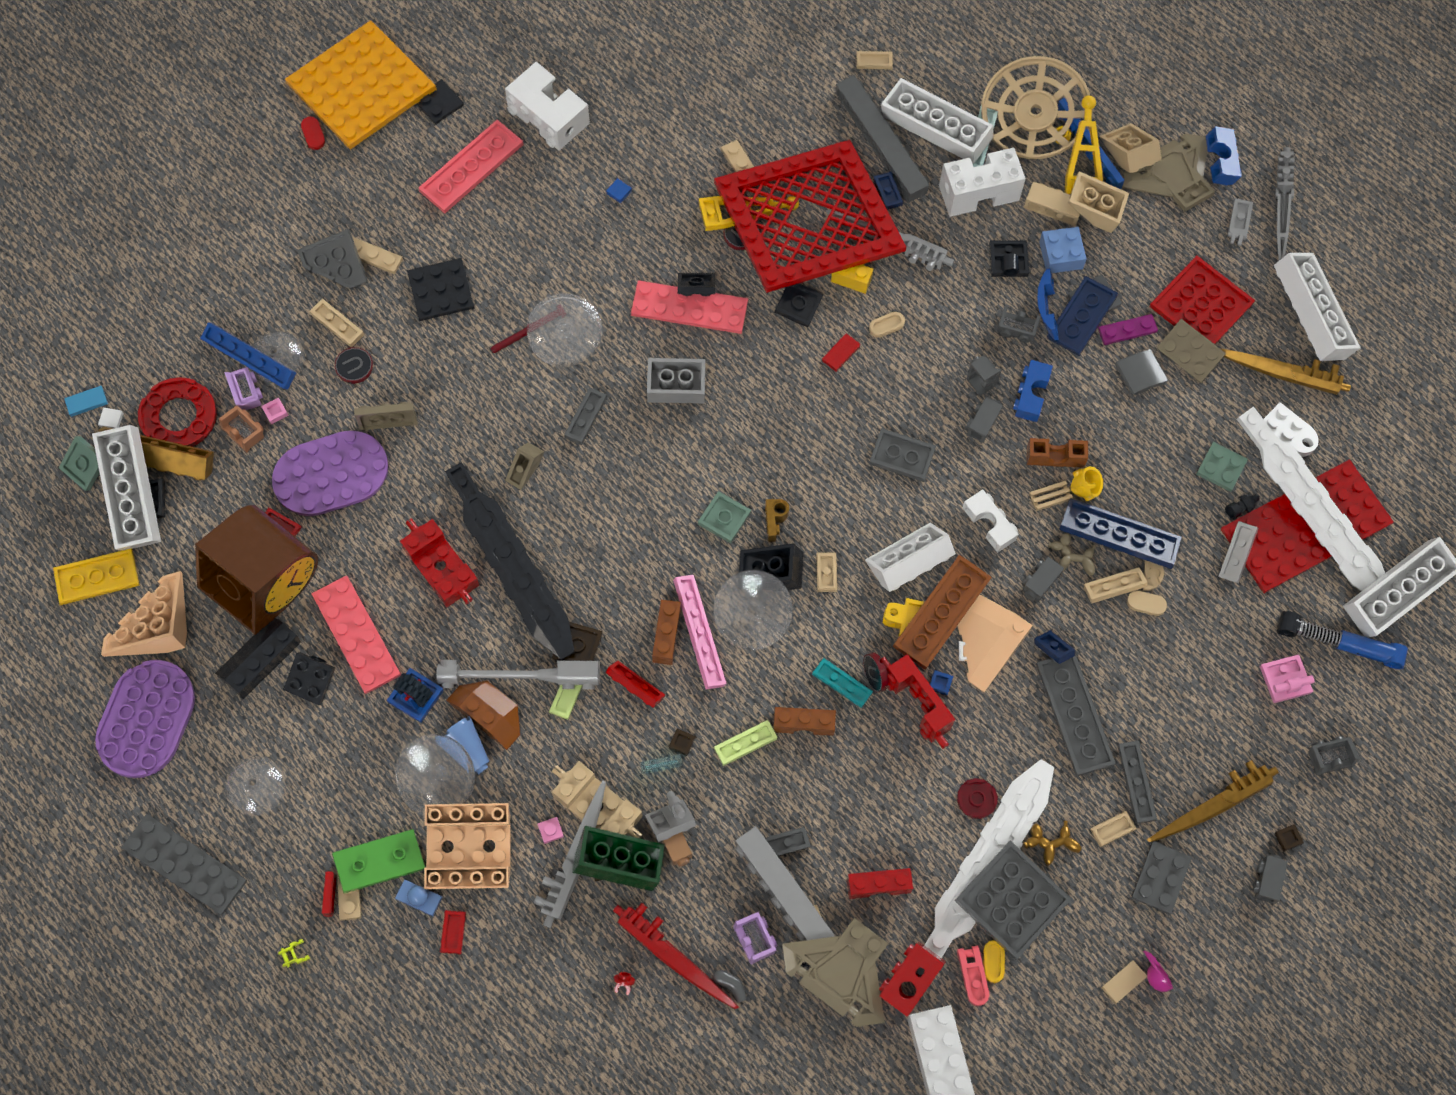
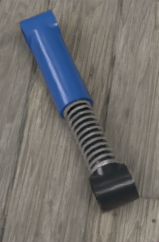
M1291 611L1281 612L1277 628L1278 634L1287 637L1306 635V638L1309 636V638L1312 637L1313 640L1316 638L1317 641L1319 639L1323 643L1325 641L1327 644L1330 643V645L1333 643L1334 646L1336 645V649L1382 662L1385 666H1392L1394 669H1403L1405 666L1408 651L1405 645L1398 643L1388 644L1341 630L1338 632L1334 631V629L1331 630L1327 627L1317 626V624H1310V622L1302 621L1299 614Z

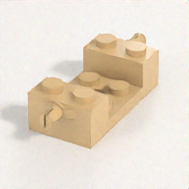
M580 761L567 772L557 765L552 770V773L561 780L552 791L553 798L579 819L583 820L601 782ZM605 786L602 801L604 807L600 811L596 828L641 838L643 834L634 827L642 818V811L627 799L625 801Z

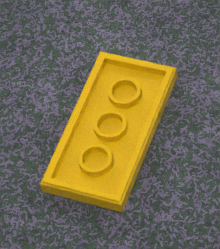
M132 548L53 568L60 605L140 586Z

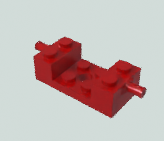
M412 518L409 521L407 520L405 524L410 528L411 532L401 539L400 543L417 569L446 607H449L460 598L463 599L465 604H469V601L471 602L473 599L468 593L479 586L475 574L466 563L462 562L446 541L444 533L433 519L419 527ZM437 562H445L446 567L443 570H437L435 568Z
M908 654L893 664H890L886 657L881 658L879 661L884 663L888 672L889 683L886 686L889 691L893 690L897 694L909 686V692L915 699L918 698L922 703L921 708L926 714L923 716L920 724L921 729L919 731L925 740L929 739L931 743L936 740L942 749L946 748L949 743L943 735L951 730L955 721L951 712Z

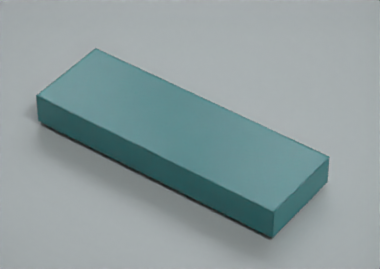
M825 658L821 660L812 673L813 676L860 708L864 706L873 693L868 687Z

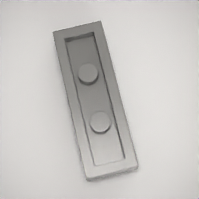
M1238 521L1218 577L1239 584L1258 527Z

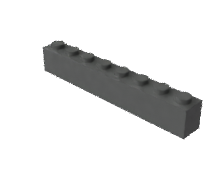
M855 75L837 83L835 94L888 172L891 171L896 185L907 201L911 202L928 194L930 184L927 177H923L918 164L914 163L911 159L908 149L902 146L899 136L895 135L892 131L891 124L883 118L881 109L875 106L872 96L864 90L863 83L860 80L858 81Z

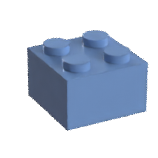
M1079 227L1042 231L1039 243L1045 269H1050L1051 273L1083 269L1086 255Z

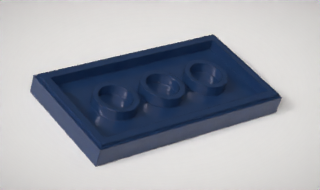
M1085 276L1056 321L1059 340H1054L1050 334L1047 335V339L1080 356L1118 297V292Z

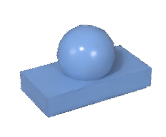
M404 880L395 897L396 900L431 916H434L443 898L407 880Z

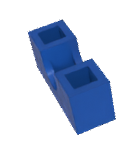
M1215 126L1206 135L1208 152L1216 153L1220 157L1210 167L1212 182L1215 184L1233 185L1241 178L1234 129Z
M1031 360L1029 366L1024 367L1022 377H1025L1024 383L1020 382L1017 392L1021 394L1020 399L1016 398L1013 410H1016L1015 417L1033 422L1038 421L1044 399L1035 396L1032 393V389L1047 388L1053 368L1052 365Z

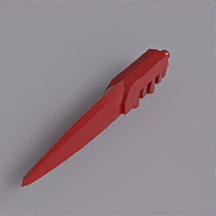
M641 902L636 910L632 906H629L626 910L619 905L614 908L613 912L620 917L618 924L662 962L717 1000L733 1009L739 1008L711 978L668 940L662 941L665 934L660 932L658 928L664 921L657 916L652 923H649L647 919L642 917V914L648 908L644 903Z

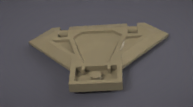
M1185 133L1180 136L1181 142L1178 143L1176 140H1172L1160 147L1162 160L1155 162L1152 166L1143 167L1134 173H1129L1125 170V181L1122 188L1172 197L1184 212L1214 196V189L1203 178L1208 151L1206 137Z
M853 918L841 936L782 944L786 974L790 977H793L795 972L800 975L802 979L799 984L842 1017L847 1012L851 1014L854 1018L850 1023L855 1027L885 1023L876 968V960L888 945L885 940L856 918ZM803 962L810 966L808 971L801 966ZM855 1001L862 1006L859 1010L853 1006Z

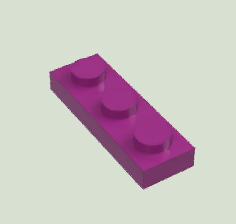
M1150 314L1100 326L1098 331L1103 344L1108 345L1157 333L1158 328L1153 315Z

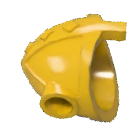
M1089 466L1072 473L1074 478L1070 489L1075 495L1084 498L1085 501H1090L1100 495L1103 489V478L1098 469Z

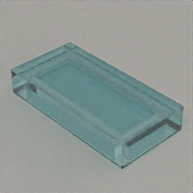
M681 754L640 762L641 771L643 774L681 767Z

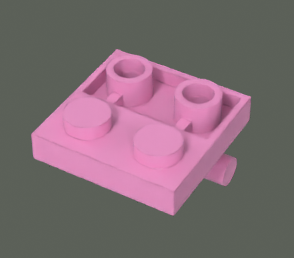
M1299 655L1261 664L1260 669L1273 703L1301 697L1313 692L1311 684L1314 683V677L1312 675L1307 676Z

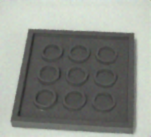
M1010 840L954 901L1001 945L1009 955L1017 960L1071 901V898Z

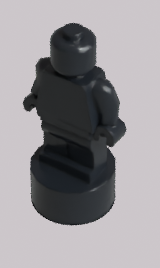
M1241 495L1238 497V499L1240 498L1239 502H1232L1225 507V512L1230 519L1239 517L1244 510L1249 513L1255 508V503L1259 501V495Z

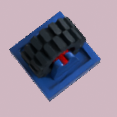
M409 668L406 673H402L393 686L394 691L387 699V702L421 723L444 689Z

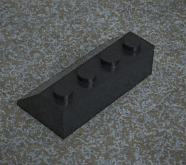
M274 618L256 635H253L215 674L244 699L301 641L289 627Z

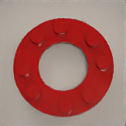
M177 377L161 381L154 385L140 402L138 423L145 436L191 447L202 442L210 434L217 418L216 403L209 390L189 378ZM176 398H184L191 401L197 410L195 420L192 421L188 428L181 431L168 430L161 425L159 420L162 407L168 401Z

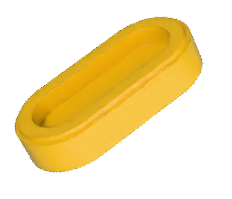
M995 940L987 942L983 949V968L986 980L990 983L1000 982L1005 974V950Z

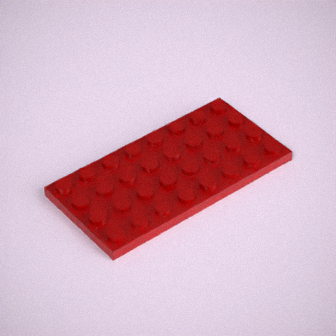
M1350 459L1315 477L1328 491L1329 497L1341 513L1345 514L1353 524L1352 527L1362 540L1394 523ZM1286 494L1220 529L1229 543H1231L1238 521L1258 527L1245 567L1263 593L1272 590L1332 557L1326 547H1323L1317 540L1315 533L1304 518L1292 507L1291 501Z

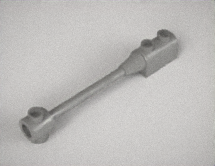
M440 660V664L437 665L436 676L437 683L442 684V688H454V684H459L460 678L538 679L562 685V689H575V685H583V689H595V685H599L600 661H557V668L523 671L460 670L457 660Z

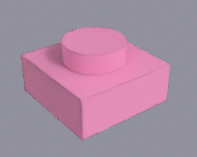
M279 397L261 406L271 424L288 416Z
M557 817L538 823L544 844L564 837Z

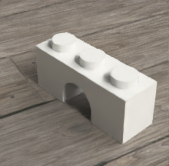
M981 490L964 501L962 508L974 523L982 518L992 521L994 528L988 531L986 539L997 553L1016 541L1018 537L1016 526L1013 523H1009L1004 511L1001 508H997L990 494H986L984 490Z

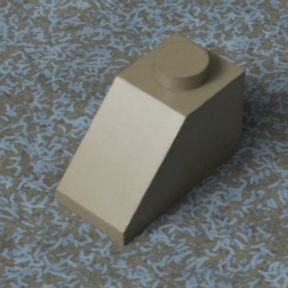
M529 442L518 448L505 481L522 490L539 466L544 451Z

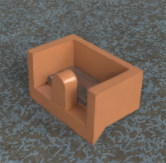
M238 405L219 418L221 428L246 453L264 438V429L257 421L254 422L250 414L245 409L242 410Z

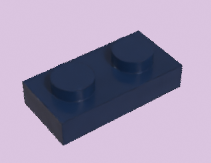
M891 171L874 176V184L886 209L889 210L903 206L902 197Z
M1051 630L1034 638L1035 645L1058 664L1075 656V649Z

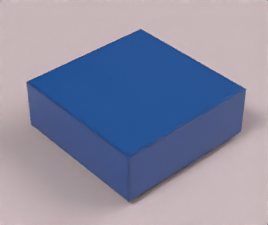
M617 178L606 190V194L621 203L630 194L632 188Z
M934 670L930 685L935 692L947 696L953 676Z

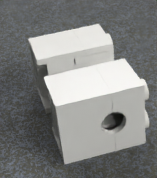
M535 62L505 88L507 109L513 116L517 115L525 123L531 122L539 129L540 135L546 139L547 144L551 148L555 147L561 150L590 124L588 104L569 88L558 97L553 93L552 82L556 78L539 63Z
M1015 148L988 153L986 163L982 166L973 167L970 158L943 164L939 188L951 217L976 211L978 201L991 198L993 207L1019 201L1026 178Z

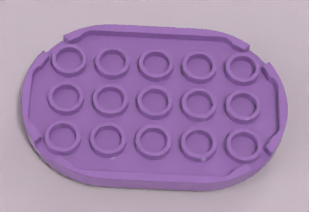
M359 431L335 433L297 445L283 454L273 471V490L279 502L286 509L298 515L317 516L365 501L376 494L387 477L388 459L381 444L366 433Z
M163 660L142 662L143 664L133 669H128L116 683L96 732V749L102 762L114 773L128 778L150 776L164 768L175 755L194 708L195 692L189 677L181 668L173 663Z

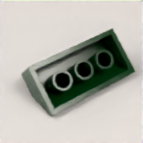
M584 826L575 853L572 873L653 891L660 881L665 844Z

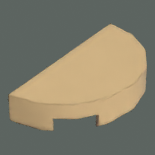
M1145 560L1144 577L1147 581V587L1142 588V591H1151L1158 587L1164 577L1163 566Z

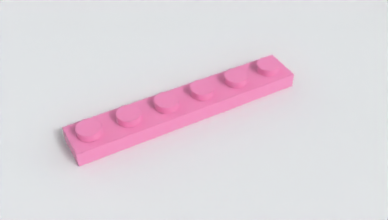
M694 575L675 577L673 580L679 602H681L682 612L705 689L724 687L726 680Z

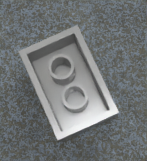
M648 358L647 402L705 404V359Z

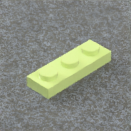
M766 720L714 746V750L722 765L725 766L777 740V735L770 722Z

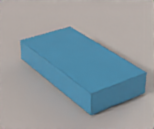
M102 386L64 398L71 417L108 404Z

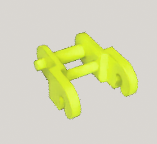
M303 939L298 940L299 942L290 943V947L286 949L281 948V951L278 952V955L283 956L285 962L283 967L287 966L289 968L292 963L296 962L299 964L310 959L309 955L305 956V958L297 959L293 950L295 946L304 943ZM289 951H291V954L293 956V959L290 961L286 954Z

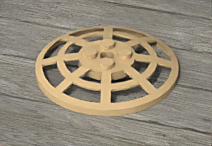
M1031 56L1015 60L1002 67L989 81L982 98V120L988 122L987 108L998 111L999 123L1003 130L995 135L993 133L992 140L1003 150L1010 149L999 141L1006 136H1009L1017 143L1026 145V154L1016 151L1017 157L1044 159L1056 156L1074 145L1075 137L1072 141L1068 142L1063 135L1070 128L1073 118H1084L1085 110L1074 111V103L1069 91L1078 85L1084 97L1090 95L1085 81L1071 66L1054 58ZM1039 65L1037 75L1027 76L1015 81L1010 74L1011 71L1023 66ZM1046 65L1062 70L1072 79L1063 86L1057 80L1046 77ZM1004 77L1010 86L1002 94L999 103L988 101L993 88ZM1029 82H1036V89L1025 93L1020 87ZM1043 84L1053 85L1058 91L1051 95L1043 90ZM1014 91L1019 97L1015 106L1005 105L1007 97ZM1063 96L1066 98L1069 111H1058L1057 101ZM1033 108H1039L1041 112L1039 114H1033L1031 110ZM1003 112L1013 113L1016 122L1007 127ZM1057 118H1068L1060 132L1052 126ZM1019 128L1028 131V140L1019 138L1013 132ZM1046 130L1052 136L1046 140L1035 141L1036 133ZM1055 141L1062 146L1061 149L1051 153L1033 154L1034 146H1044Z

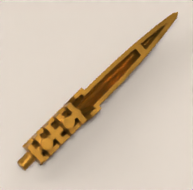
M1221 349L1226 353L1225 358L1284 381L1335 395L1340 390L1349 392L1351 385L1343 383L1344 376L1338 375L1339 365L1332 364L1330 373H1327L1328 371L1319 370L1321 361L1316 359L1313 360L1311 368L1306 365L1301 368L1298 365L1257 355Z
M1252 760L1247 762L1245 765L1250 771L1249 774L1240 778L1236 770L1228 773L1233 783L1226 786L1225 791L1179 817L1152 835L1147 841L1153 842L1174 835L1227 811L1272 785L1274 782L1272 777L1279 773L1278 769L1274 766L1268 770L1265 765L1257 769Z

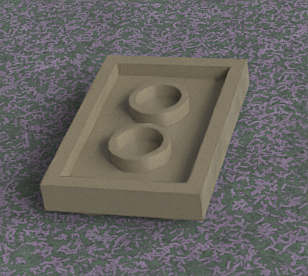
M1182 319L1157 347L1161 353L1200 383L1207 378L1226 355L1224 351Z
M400 402L394 405L380 404L374 407L361 406L360 408H354L355 418L360 431L418 425L413 403Z

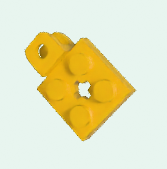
M906 598L904 605L888 603L884 611L882 623L885 626L899 629L898 637H900L924 602Z

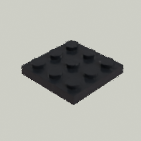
M462 258L407 270L419 321L474 309Z

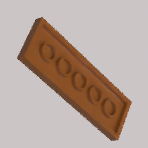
M959 554L893 647L904 655L908 654L912 661L926 670L992 577Z

